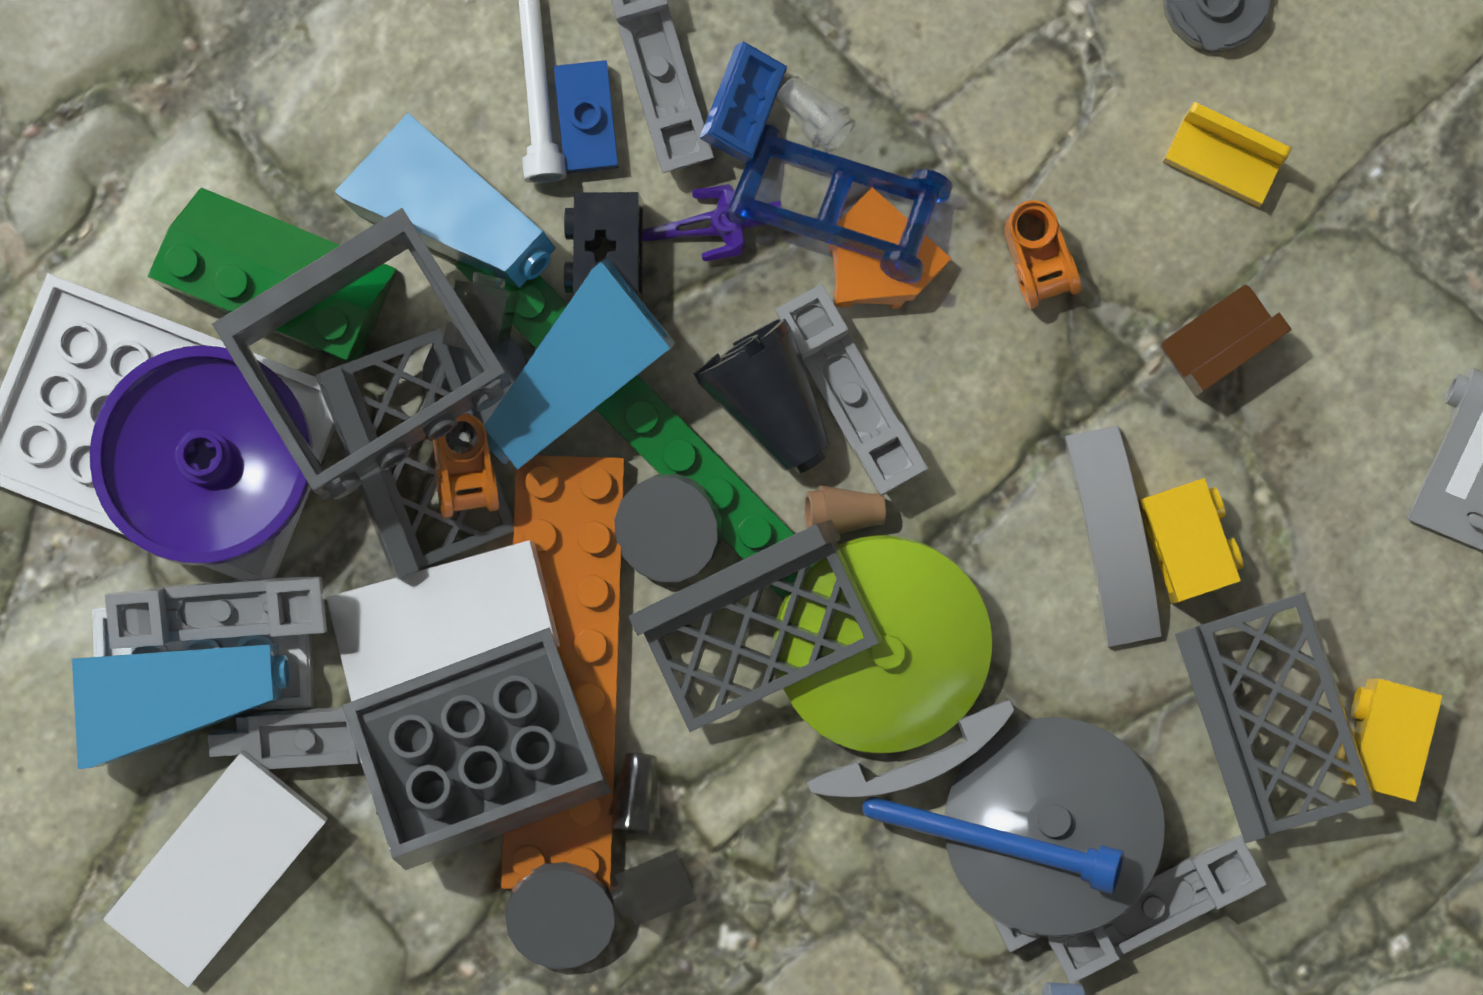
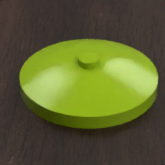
M890 535L862 537L842 543L838 547L883 642L783 689L801 718L815 731L834 743L870 753H893L917 748L935 740L958 723L957 720L962 719L978 698L986 681L992 656V632L987 609L977 588L964 571L945 554L927 544L905 537ZM827 558L810 566L804 588L831 597L837 578ZM788 591L779 609L778 619L783 620L792 592ZM842 591L839 601L848 604L847 599ZM801 596L792 624L819 633L827 606ZM836 609L827 637L846 645L864 638L855 616ZM776 627L774 631V645L780 630ZM788 633L780 660L800 668L808 665L815 642ZM824 646L820 658L836 650ZM777 669L779 678L789 674Z

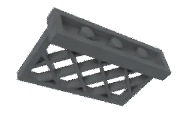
M440 328L315 375L346 457L378 438L376 431L384 413L403 421L411 418L388 407L400 378L428 390L420 411L430 406L435 393L442 397L450 393L438 387L443 375L451 392L462 386ZM430 343L433 344L440 363L432 384L403 371L412 350ZM403 354L397 368L382 362ZM374 365L393 374L381 403L361 395L353 372ZM365 404L378 409L373 422H371ZM472 410L466 412L473 415ZM458 421L451 435L446 434L447 445L451 450L455 444L465 449L470 446L473 440V432L467 422ZM463 425L470 443L458 438ZM407 457L395 465L392 474L390 469L381 470L380 467H377L360 478L362 484L358 488L392 575L396 578L404 577L419 571L422 567L514 532V520L496 473L495 478L499 509L496 512L501 524L481 532L462 524L467 510L458 511L453 520L451 518L444 519L442 514L427 508L437 485V466L436 469H433ZM404 463L432 475L420 505L401 497L395 483ZM471 488V489H464V490H466V491L468 492V491H475V490H478V489H477V488ZM404 505L417 510L412 523H410ZM426 514L451 525L443 547L422 554L415 533L423 515ZM459 529L472 534L453 542Z
M832 520L815 524L628 616L637 636L644 634L689 732L883 642L836 543L841 539ZM825 558L828 559L837 578L831 597L804 588L810 566ZM798 572L795 584L783 580ZM774 585L792 592L783 620L757 610L765 587ZM842 591L847 599L848 604L839 601ZM751 595L748 606L737 603V601ZM801 596L827 606L819 633L792 624ZM722 608H727L744 615L736 642L710 633L716 612ZM836 609L855 616L864 638L846 645L827 637ZM704 618L701 629L689 625ZM753 619L780 629L771 656L745 646ZM677 630L697 637L690 664L673 659L663 637ZM788 633L815 642L808 665L800 668L780 660ZM707 642L733 651L724 678L699 669ZM824 646L836 650L820 658ZM742 655L768 665L761 687L755 690L733 682ZM777 669L789 673L773 681ZM679 671L686 673L684 682ZM695 677L721 687L714 709L700 716L690 697ZM730 691L742 695L726 703Z
M1305 592L1185 629L1175 634L1245 843L1266 838L1269 834L1375 804L1376 800ZM1293 607L1297 608L1303 626V631L1295 647L1266 634L1275 613ZM1265 617L1259 630L1246 623ZM1235 626L1255 636L1242 664L1222 654L1215 632ZM1306 639L1313 657L1301 652ZM1261 641L1290 654L1277 682L1249 668ZM1297 658L1318 670L1321 683L1312 700L1283 685ZM1227 666L1238 671L1233 682L1231 681ZM1244 675L1273 689L1260 716L1239 705L1236 691ZM1324 691L1330 709L1319 704ZM1279 693L1308 707L1295 734L1266 720ZM1314 711L1334 720L1339 735L1330 752L1301 738ZM1244 718L1256 723L1250 735ZM1262 727L1290 741L1277 768L1256 756L1253 744ZM1342 744L1348 762L1336 756ZM1297 745L1326 760L1313 786L1284 772ZM1332 763L1353 774L1359 795L1339 801L1318 790ZM1262 770L1273 775L1268 787ZM1280 779L1307 793L1308 796L1299 813L1278 819L1271 795ZM1314 797L1327 804L1308 810Z

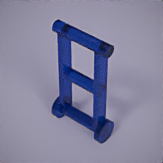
M766 124L753 159L745 164L726 213V218L738 225L746 224L747 219L750 218L881 260L880 268L890 278L905 283L918 282L922 277L924 264L917 255L935 204L949 199L953 188L952 182L943 174L928 169L914 171L911 179L779 138L780 131L776 127ZM771 156L832 175L817 218L755 199ZM852 182L914 201L899 244L837 225Z

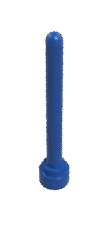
M876 797L866 799L862 806L864 815L873 820L1081 874V880L1090 882V888L1114 894L1119 881L1124 858L1123 850L1101 845L1099 850L1089 848L1086 853Z

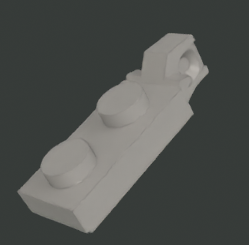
M343 707L250 712L249 715L236 717V727L215 728L208 734L209 757L239 755L244 750L266 769L361 763Z

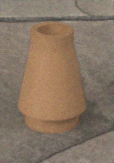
M819 485L817 491H806L804 518L806 529L815 524L832 520L840 535L870 526L884 525L885 500L884 496H880L879 493H865Z

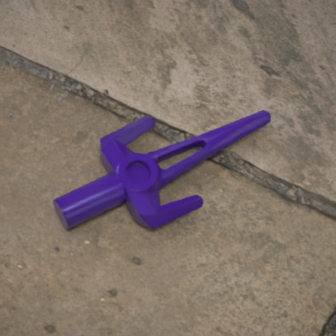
M730 184L694 189L692 197L695 199L719 198L717 208L713 211L679 221L643 229V241L718 235L723 238L726 245L704 252L702 254L703 261L707 262L741 255L745 246L743 229L784 222L782 203L777 201L739 208L738 196ZM709 220L712 223L710 228L679 230L681 226Z

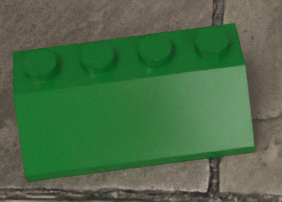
M201 187L169 226L147 277L166 289L229 314L340 245ZM382 264L272 333L343 363L359 359L398 270L387 264Z

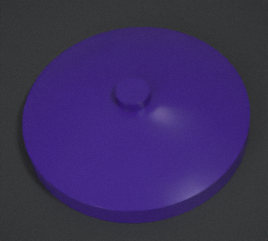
M206 345L187 346L160 353L146 360L124 376L114 387L101 407L94 424L90 443V470L95 492L102 508L112 523L129 540L149 553L171 562L198 566L216 565L231 562L256 552L271 542L290 523L301 506L309 487V483L227 348ZM258 361L313 451L309 424L297 398L276 373Z

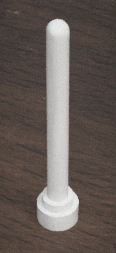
M518 0L531 145L526 148L527 156L522 158L524 181L528 183L557 182L566 178L565 156L559 153L558 145L552 141L540 0Z

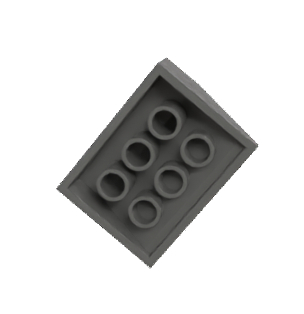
M550 628L342 705L392 859L405 870L612 793L590 730Z

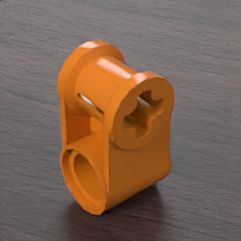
M1037 200L1025 201L1018 205L1006 220L1004 234L1015 265L1017 281L1027 307L1030 310L1037 308L1039 301L1067 291L1072 295L1081 293L1082 288L1077 267L1066 246L1053 209L1046 203ZM1031 214L1041 220L1044 225V234L1040 240L1030 241L1020 235L1017 229V221L1020 216ZM1054 274L1058 275V277L1043 282L1037 281Z
M464 413L456 418V421H465L471 427L473 440L469 447L460 452L452 451L446 443V435L433 440L437 466V492L444 519L452 518L455 511L487 507L489 512L499 509L496 478L490 461L485 427L477 417ZM478 487V490L456 493L458 490Z

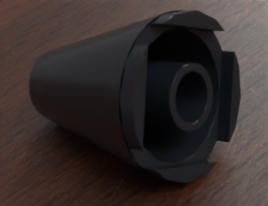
M785 318L781 321L779 319L774 320L745 335L733 343V348L722 356L717 353L693 373L698 384L784 471L795 468L797 473L801 474L815 467L826 458L822 450L828 446L829 439L792 329Z

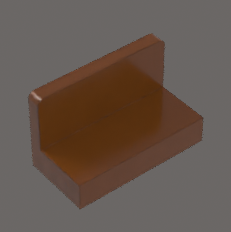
M1243 285L1162 341L1160 348L1196 397L1292 329L1280 312L1271 317L1250 286Z

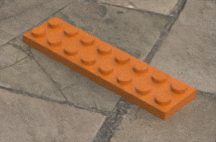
M535 455L518 470L516 468L513 545L529 540L535 542L560 642L558 650L590 730L612 793L504 833L501 889H512L520 879L522 881L526 876L532 874L533 869L543 864L567 862L586 867L597 875V880L603 883L605 888L607 886L608 890L611 891L622 568L621 546L615 539L614 519L620 502L624 497V458Z

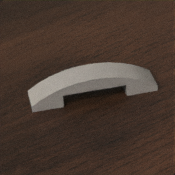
M611 0L662 174L714 159L710 144L700 139L704 123L674 28L668 1Z
M823 284L776 308L775 312L780 321L785 318L790 325L801 359L809 376L879 495L883 496L928 471L927 465L904 425L898 421L851 339L845 322Z
M1114 426L1065 436L1074 487L1078 489L1099 591L1097 599L1107 647L1161 637L1159 612L1148 546L1136 490L1119 427Z
M322 577L209 582L105 594L110 649L156 646L175 641L270 634V637L327 632Z
M1004 700L957 720V725L964 739L961 742L867 780L863 776L858 761H854L807 780L811 793L827 796L861 797L886 794L926 782L959 765L982 748L1008 720L1014 711L1013 705L1010 700Z
M1238 835L1156 873L1150 885L1135 905L1111 924L1084 935L1047 939L1069 982L1073 984L1120 960L1119 956L1214 908L1220 909L1267 884L1242 835Z

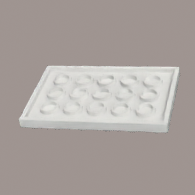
M47 273L0 388V486L121 533L102 508L91 477L90 443L94 424L101 407L123 377L146 360L160 353L187 346L206 345L226 348L222 340ZM253 353L258 361L269 367L283 380L297 398L309 424L313 452L321 464L335 426L316 377ZM310 485L295 516L271 542L243 558L227 563L203 566L239 580L275 578L311 490Z

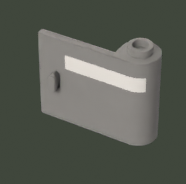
M1470 368L1465 376L1456 374L1449 386L1445 397V404L1451 406L1450 417L1452 422L1407 518L1412 522L1483 550V517L1477 514H1468L1475 512L1483 515V372Z

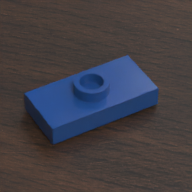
M744 41L735 45L700 139L743 163L752 160L788 66Z
M607 60L554 66L566 174L619 168Z

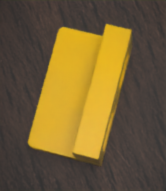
M1194 102L1186 112L1162 162L1259 208L1263 204L1280 166L1287 160L1292 148Z

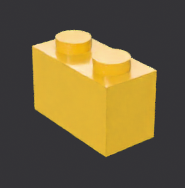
M1205 478L1138 501L1142 521L1171 604L1241 581L1237 571L1244 568L1241 552L1234 538L1226 540L1219 520L1226 517L1222 498L1216 487L1208 488Z
M1380 678L1367 679L1365 687L1359 686L1357 688L1350 714L1351 718L1357 719L1353 735L1373 792L1405 801L1416 802L1443 695ZM1342 744L1338 757L1348 762ZM1337 766V770L1343 772L1341 783L1357 788L1353 774Z

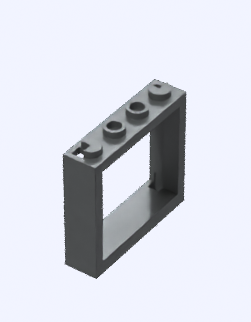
M403 208L395 211L212 323L312 490L323 501L330 496L333 499H340L352 493L362 484L360 478L377 467H380L381 470H386L399 464L409 456L410 451L408 448L427 437L432 441L446 435L457 426L456 418L472 408H475L476 411H482L493 406L504 397L505 392L503 389L512 384ZM409 249L485 372L324 470L249 346Z

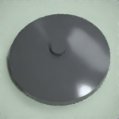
M1055 717L1038 718L1011 725L997 732L982 748L967 758L952 784L945 809V816L1086 853L1089 848L1099 850L1101 845L1124 851L1119 881L1114 894L1091 889V883L1082 881L1081 874L945 839L952 868L968 896L987 915L999 923L1028 935L1047 938L1074 937L1096 931L1111 924L1132 908L1144 894L1155 875L1162 855L1165 833L1164 811L1161 797L1150 772L1133 750L1119 738L1095 725L1079 720Z

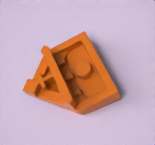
M872 187L834 227V237L828 245L829 253L833 255L836 284V288L833 291L835 307L851 308L854 303L887 304L890 306V309H900L906 300L913 301L946 267L952 258Z

